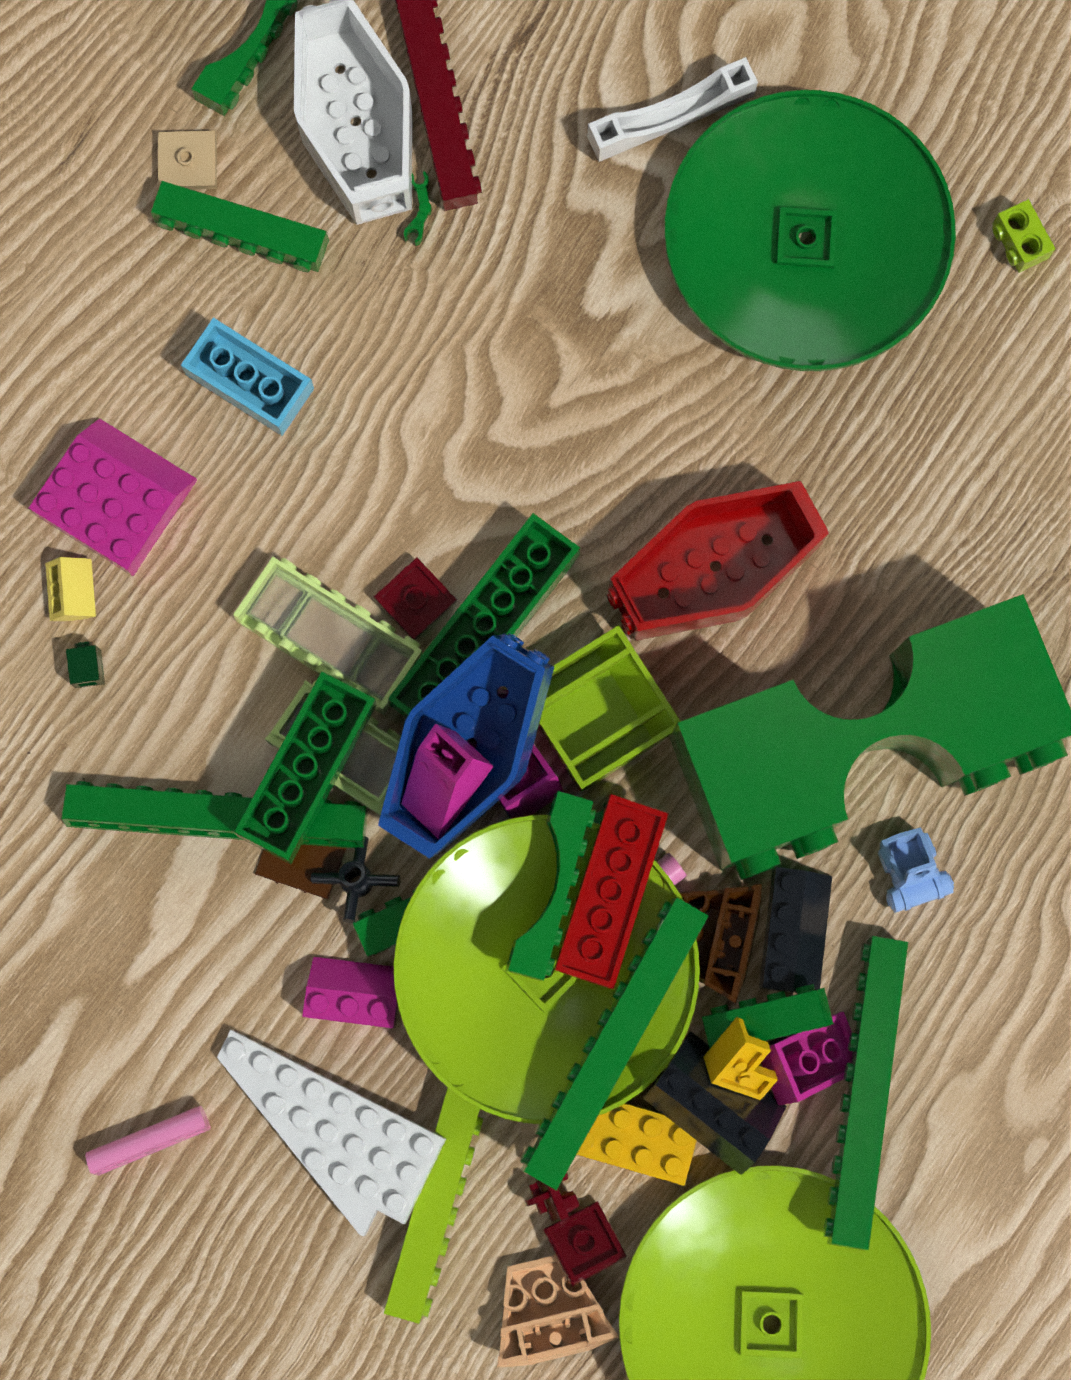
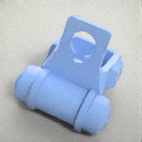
M921 827L901 832L880 842L879 859L885 873H890L894 886L887 890L886 900L894 913L902 910L907 911L912 907L936 899L939 900L946 895L954 893V882L949 873L946 871L939 872L934 860L936 856L935 847L928 833H924Z

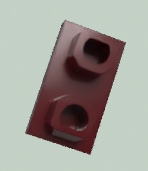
M568 1173L565 1174L562 1182L568 1179ZM535 1179V1183L528 1185L532 1197L525 1200L526 1206L535 1204L539 1215L548 1212L551 1222L568 1218V1213L579 1206L578 1199L573 1191H568L561 1195L559 1189L556 1191Z

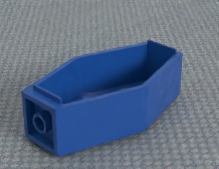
M503 633V635L491 636L411 710L405 720L378 826L429 859L447 848L518 784L527 771L554 666L548 663L550 658L536 649L528 651L522 647L524 641L511 633H508V635ZM501 686L508 689L509 693L506 698H501L498 695V689ZM435 724L456 731L466 741L469 738H474L477 741L475 749L494 766L440 840L401 804L417 750Z

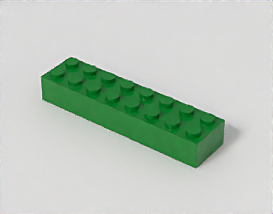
M532 513L388 697L389 705L407 718L411 710L491 636L503 635V633L508 635V633H511L517 637L578 559L580 547Z

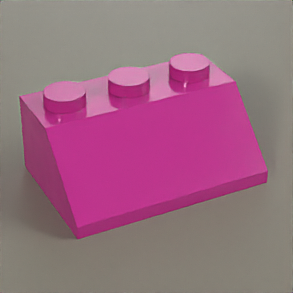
M313 957L306 986L302 1017L386 1028L396 1027L398 1005L394 987L393 966Z

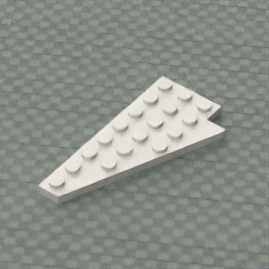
M230 1030L217 1056L218 1060L358 1234L363 1237L366 1236L378 1211L402 1224H406L446 1138L234 1030Z

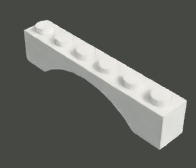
M745 57L719 68L696 85L664 101L636 110L615 112L589 123L587 138L600 162L754 97L758 81Z

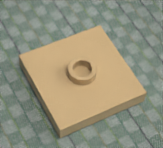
M216 131L158 132V188L161 181H165L191 190L217 189Z

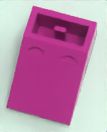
M435 724L417 750L401 804L440 840L494 766L456 731Z

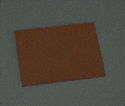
M301 845L292 864L263 850L255 875L273 880L277 884L281 883L304 891V893L329 899L333 884H313L311 882L312 872H338L346 848Z

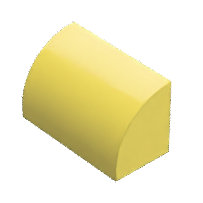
M59 557L45 563L50 621H75L96 617L92 560Z

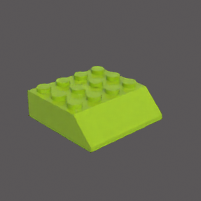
M618 625L554 665L539 727L579 791L583 792L665 740L672 734L676 724L681 721Z

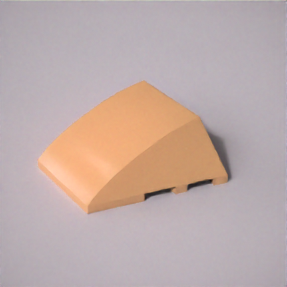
M556 1255L507 1267L498 1368L537 1364L589 1351L619 1338L586 1282L582 1281L571 1286Z

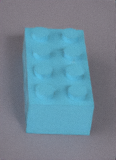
M215 318L210 321L181 364L186 376L281 436L284 435L314 390L312 380Z

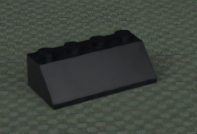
M782 867L772 869L759 983L760 989L796 993L795 988L814 984L815 990L820 989L832 876Z

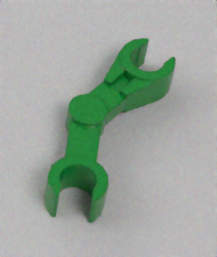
M423 171L425 181L422 184L414 182V175L412 173V189L417 191L419 211L416 218L405 228L403 233L405 242L410 233L415 232L418 234L415 246L421 244L425 222L432 213V207L427 194L429 177L425 171Z

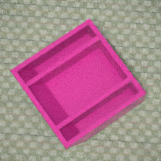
M99 418L76 436L29 506V509L43 521L126 573L134 576L197 482V478Z

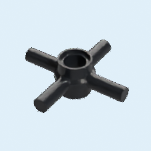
M366 836L364 848L356 847L353 861L345 863L340 868L339 873L312 872L311 882L313 884L341 885L342 889L347 893L343 914V922L345 923L355 922L359 897L366 896L371 891L372 886L399 887L401 883L400 875L371 874L370 870L364 865L369 838ZM361 876L358 881L351 883L354 877Z

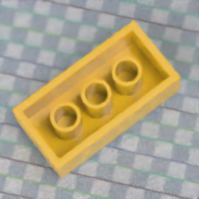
M624 1103L596 1118L576 1155L685 1186L697 1140L664 1114Z

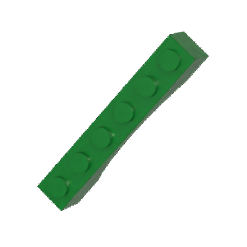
M266 0L263 14L257 27L246 42L228 56L205 66L191 88L195 100L224 117L229 109H234L238 103L240 91L244 85L248 86L254 76L253 70L258 62L262 63L265 60L269 51L268 46L273 39L276 40L280 36L285 19L288 15H293L298 1Z
M560 791L554 794L547 819V826L552 835L556 852L554 888L548 904L539 919L527 932L513 941L505 971L538 981H544L545 975L551 976L555 963V958H551V953L554 945L559 946L563 934V928H559L562 916L567 917L572 900L567 898L570 886L575 887L580 869L575 868L578 856H584L588 840L583 837L586 827H592L596 810L591 809L593 801Z

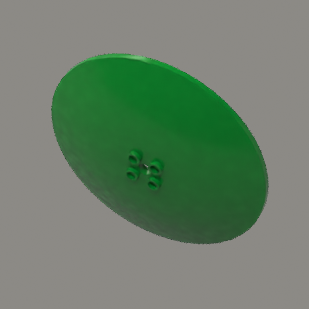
M794 90L763 96L737 107L713 123L697 139L681 162L671 185L665 213V246L671 273L680 294L697 319L715 337L744 356L763 364L796 371H828L858 365L892 349L908 337L929 314L939 298L950 273L956 241L955 215L948 185L940 167L921 140L906 125L879 107L856 97L822 90ZM803 232H809L814 236L815 241L809 245L803 244L799 239V235Z

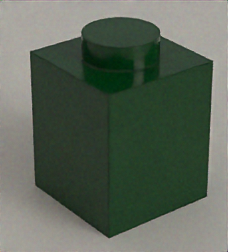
M79 642L74 644V648L66 649L70 685L74 688L105 684L100 648L92 645V642Z

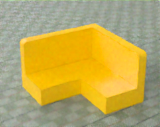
M738 1017L735 1018L703 1057L712 1084L761 1100L778 1081L775 1071L759 1066L771 1052L768 1042L749 1036L743 1019Z

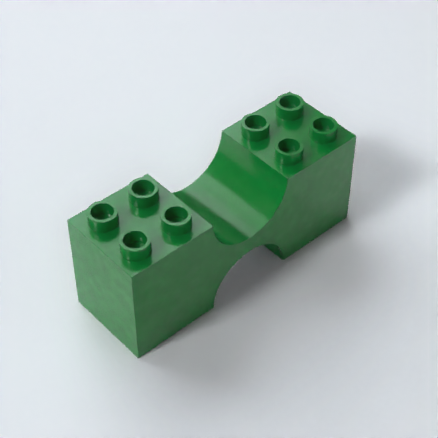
M1024 594L909 636L889 655L893 670L892 691L883 711L875 716L849 720L825 714L811 705L800 693L794 680L678 722L670 736V740L720 870L735 866L740 880H743L781 864L776 850L791 844L796 859H799L838 843L834 827L848 820L844 804L846 779L855 760L859 755L866 752L889 749L910 754L929 767L938 779L941 787L959 782L964 796L1010 778L1011 775L1006 765L1008 762L1014 761L1019 775H1022L1068 756L1063 740L1071 737V708Z

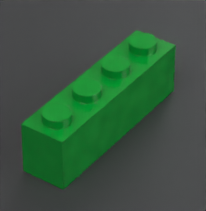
M814 984L795 988L797 994L786 996L785 991L767 995L768 1001L757 1003L756 998L738 1002L740 1008L729 1010L728 1004L710 1008L711 1014L702 1017L709 1048L715 1044L736 1017L743 1019L749 1036L763 1041L834 1024L825 988L815 990Z

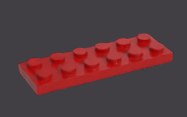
M612 794L609 795L554 971L614 989L669 813Z

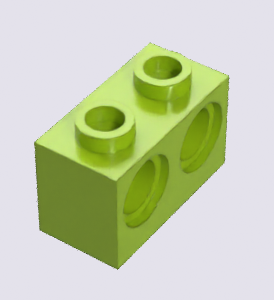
M1029 199L998 213L992 223L995 238L998 241H1002L1006 249V258L1011 266L1016 267L1018 273L1049 259L1055 251V247ZM1008 221L1017 222L1020 225V229H1013ZM1022 246L1031 247L1034 254L1025 253Z

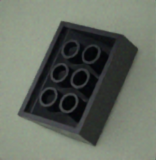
M690 1031L682 1041L674 1057L656 1078L643 1099L742 1175L756 1163L770 1141L787 1106H778L775 1096L770 1092H767L761 1100L712 1084L703 1058L710 1050L709 1045Z

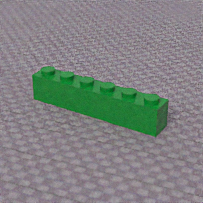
M161 181L151 210L155 223L162 229L173 231V228L182 230L185 235L191 238L211 239L212 243L220 247L231 245L239 248L238 250L244 254L254 256L257 253L266 256V259L273 263L282 264L286 262L293 264L295 269L307 273L310 270L319 272L329 243L327 231L165 181Z

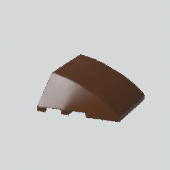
M762 884L680 893L684 902L708 915L696 938L699 951V981L736 1004L747 976L758 926Z

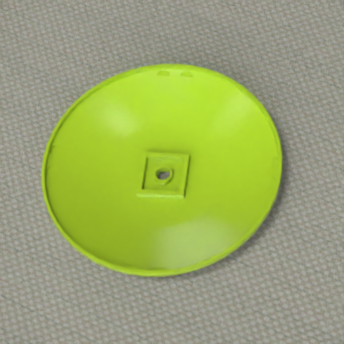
M549 815L518 817L490 825L473 833L445 853L424 876L406 907L397 935L393 965L394 987L403 1025L416 1051L432 1073L452 1092L477 1108L504 1119L528 1124H540L544 1117L549 1119L554 1110L551 1107L554 1097L559 1090L565 1091L570 1082L566 1079L569 1070L575 1062L580 1064L585 1053L581 1050L590 1035L595 1037L600 1028L597 1021L605 1008L610 1010L615 1001L612 994L620 981L625 983L630 974L627 967L634 955L638 954L640 956L646 946L642 943V940L650 927L656 928L661 919L657 917V914L665 900L670 902L672 898L676 897L683 900L669 876L654 860L614 989L554 971L600 826L593 822L591 828L586 827L583 837L588 840L585 854L583 857L578 856L575 868L580 869L575 887L570 886L567 898L572 899L567 917H561L559 928H563L562 938L559 946H553L551 958H555L551 976L545 978L544 981H538L505 971L513 941L527 932L539 919L548 904L554 888L556 852L552 835L547 826ZM697 940L693 943L599 1115L623 1105L641 1093L660 1075L678 1051L691 1023L698 996L700 967Z
M786 1166L750 1167L742 1175L735 1170L717 1175L693 1187L670 1204L653 1222L632 1257L625 1276L619 1310V1340L628 1380H924L930 1356L931 1320L927 1293L920 1270L900 1233L875 1206L869 1250L863 1251L827 1244L828 1237L823 1236L825 1219L831 1217L832 1206L828 1205L827 1201L830 1186L835 1187V1179L817 1172ZM769 1315L776 1316L780 1322L779 1330L774 1334L767 1333L763 1328V1321Z

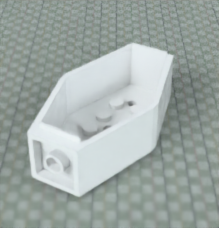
M330 0L329 3L319 6H305L301 11L295 12L294 113L305 148L357 225L411 210L412 105L410 90L405 76L354 0ZM337 66H344L346 68L345 72L342 74L336 73L335 68ZM355 117L361 119V123L358 126H353L350 123ZM369 170H375L377 175L375 178H368L366 173Z

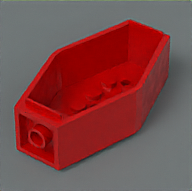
M801 481L698 500L686 506L610 578L606 597L613 610L619 609L622 620H620L622 628L627 636L632 634L635 641L736 622L752 613L823 544L829 531ZM764 535H769L772 538V544L764 545L761 538ZM718 562L721 565L720 571L713 572L710 569V564ZM661 588L669 591V596L665 599L658 596V591Z

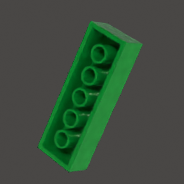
M321 671L234 831L237 837L292 864L377 706L376 699Z

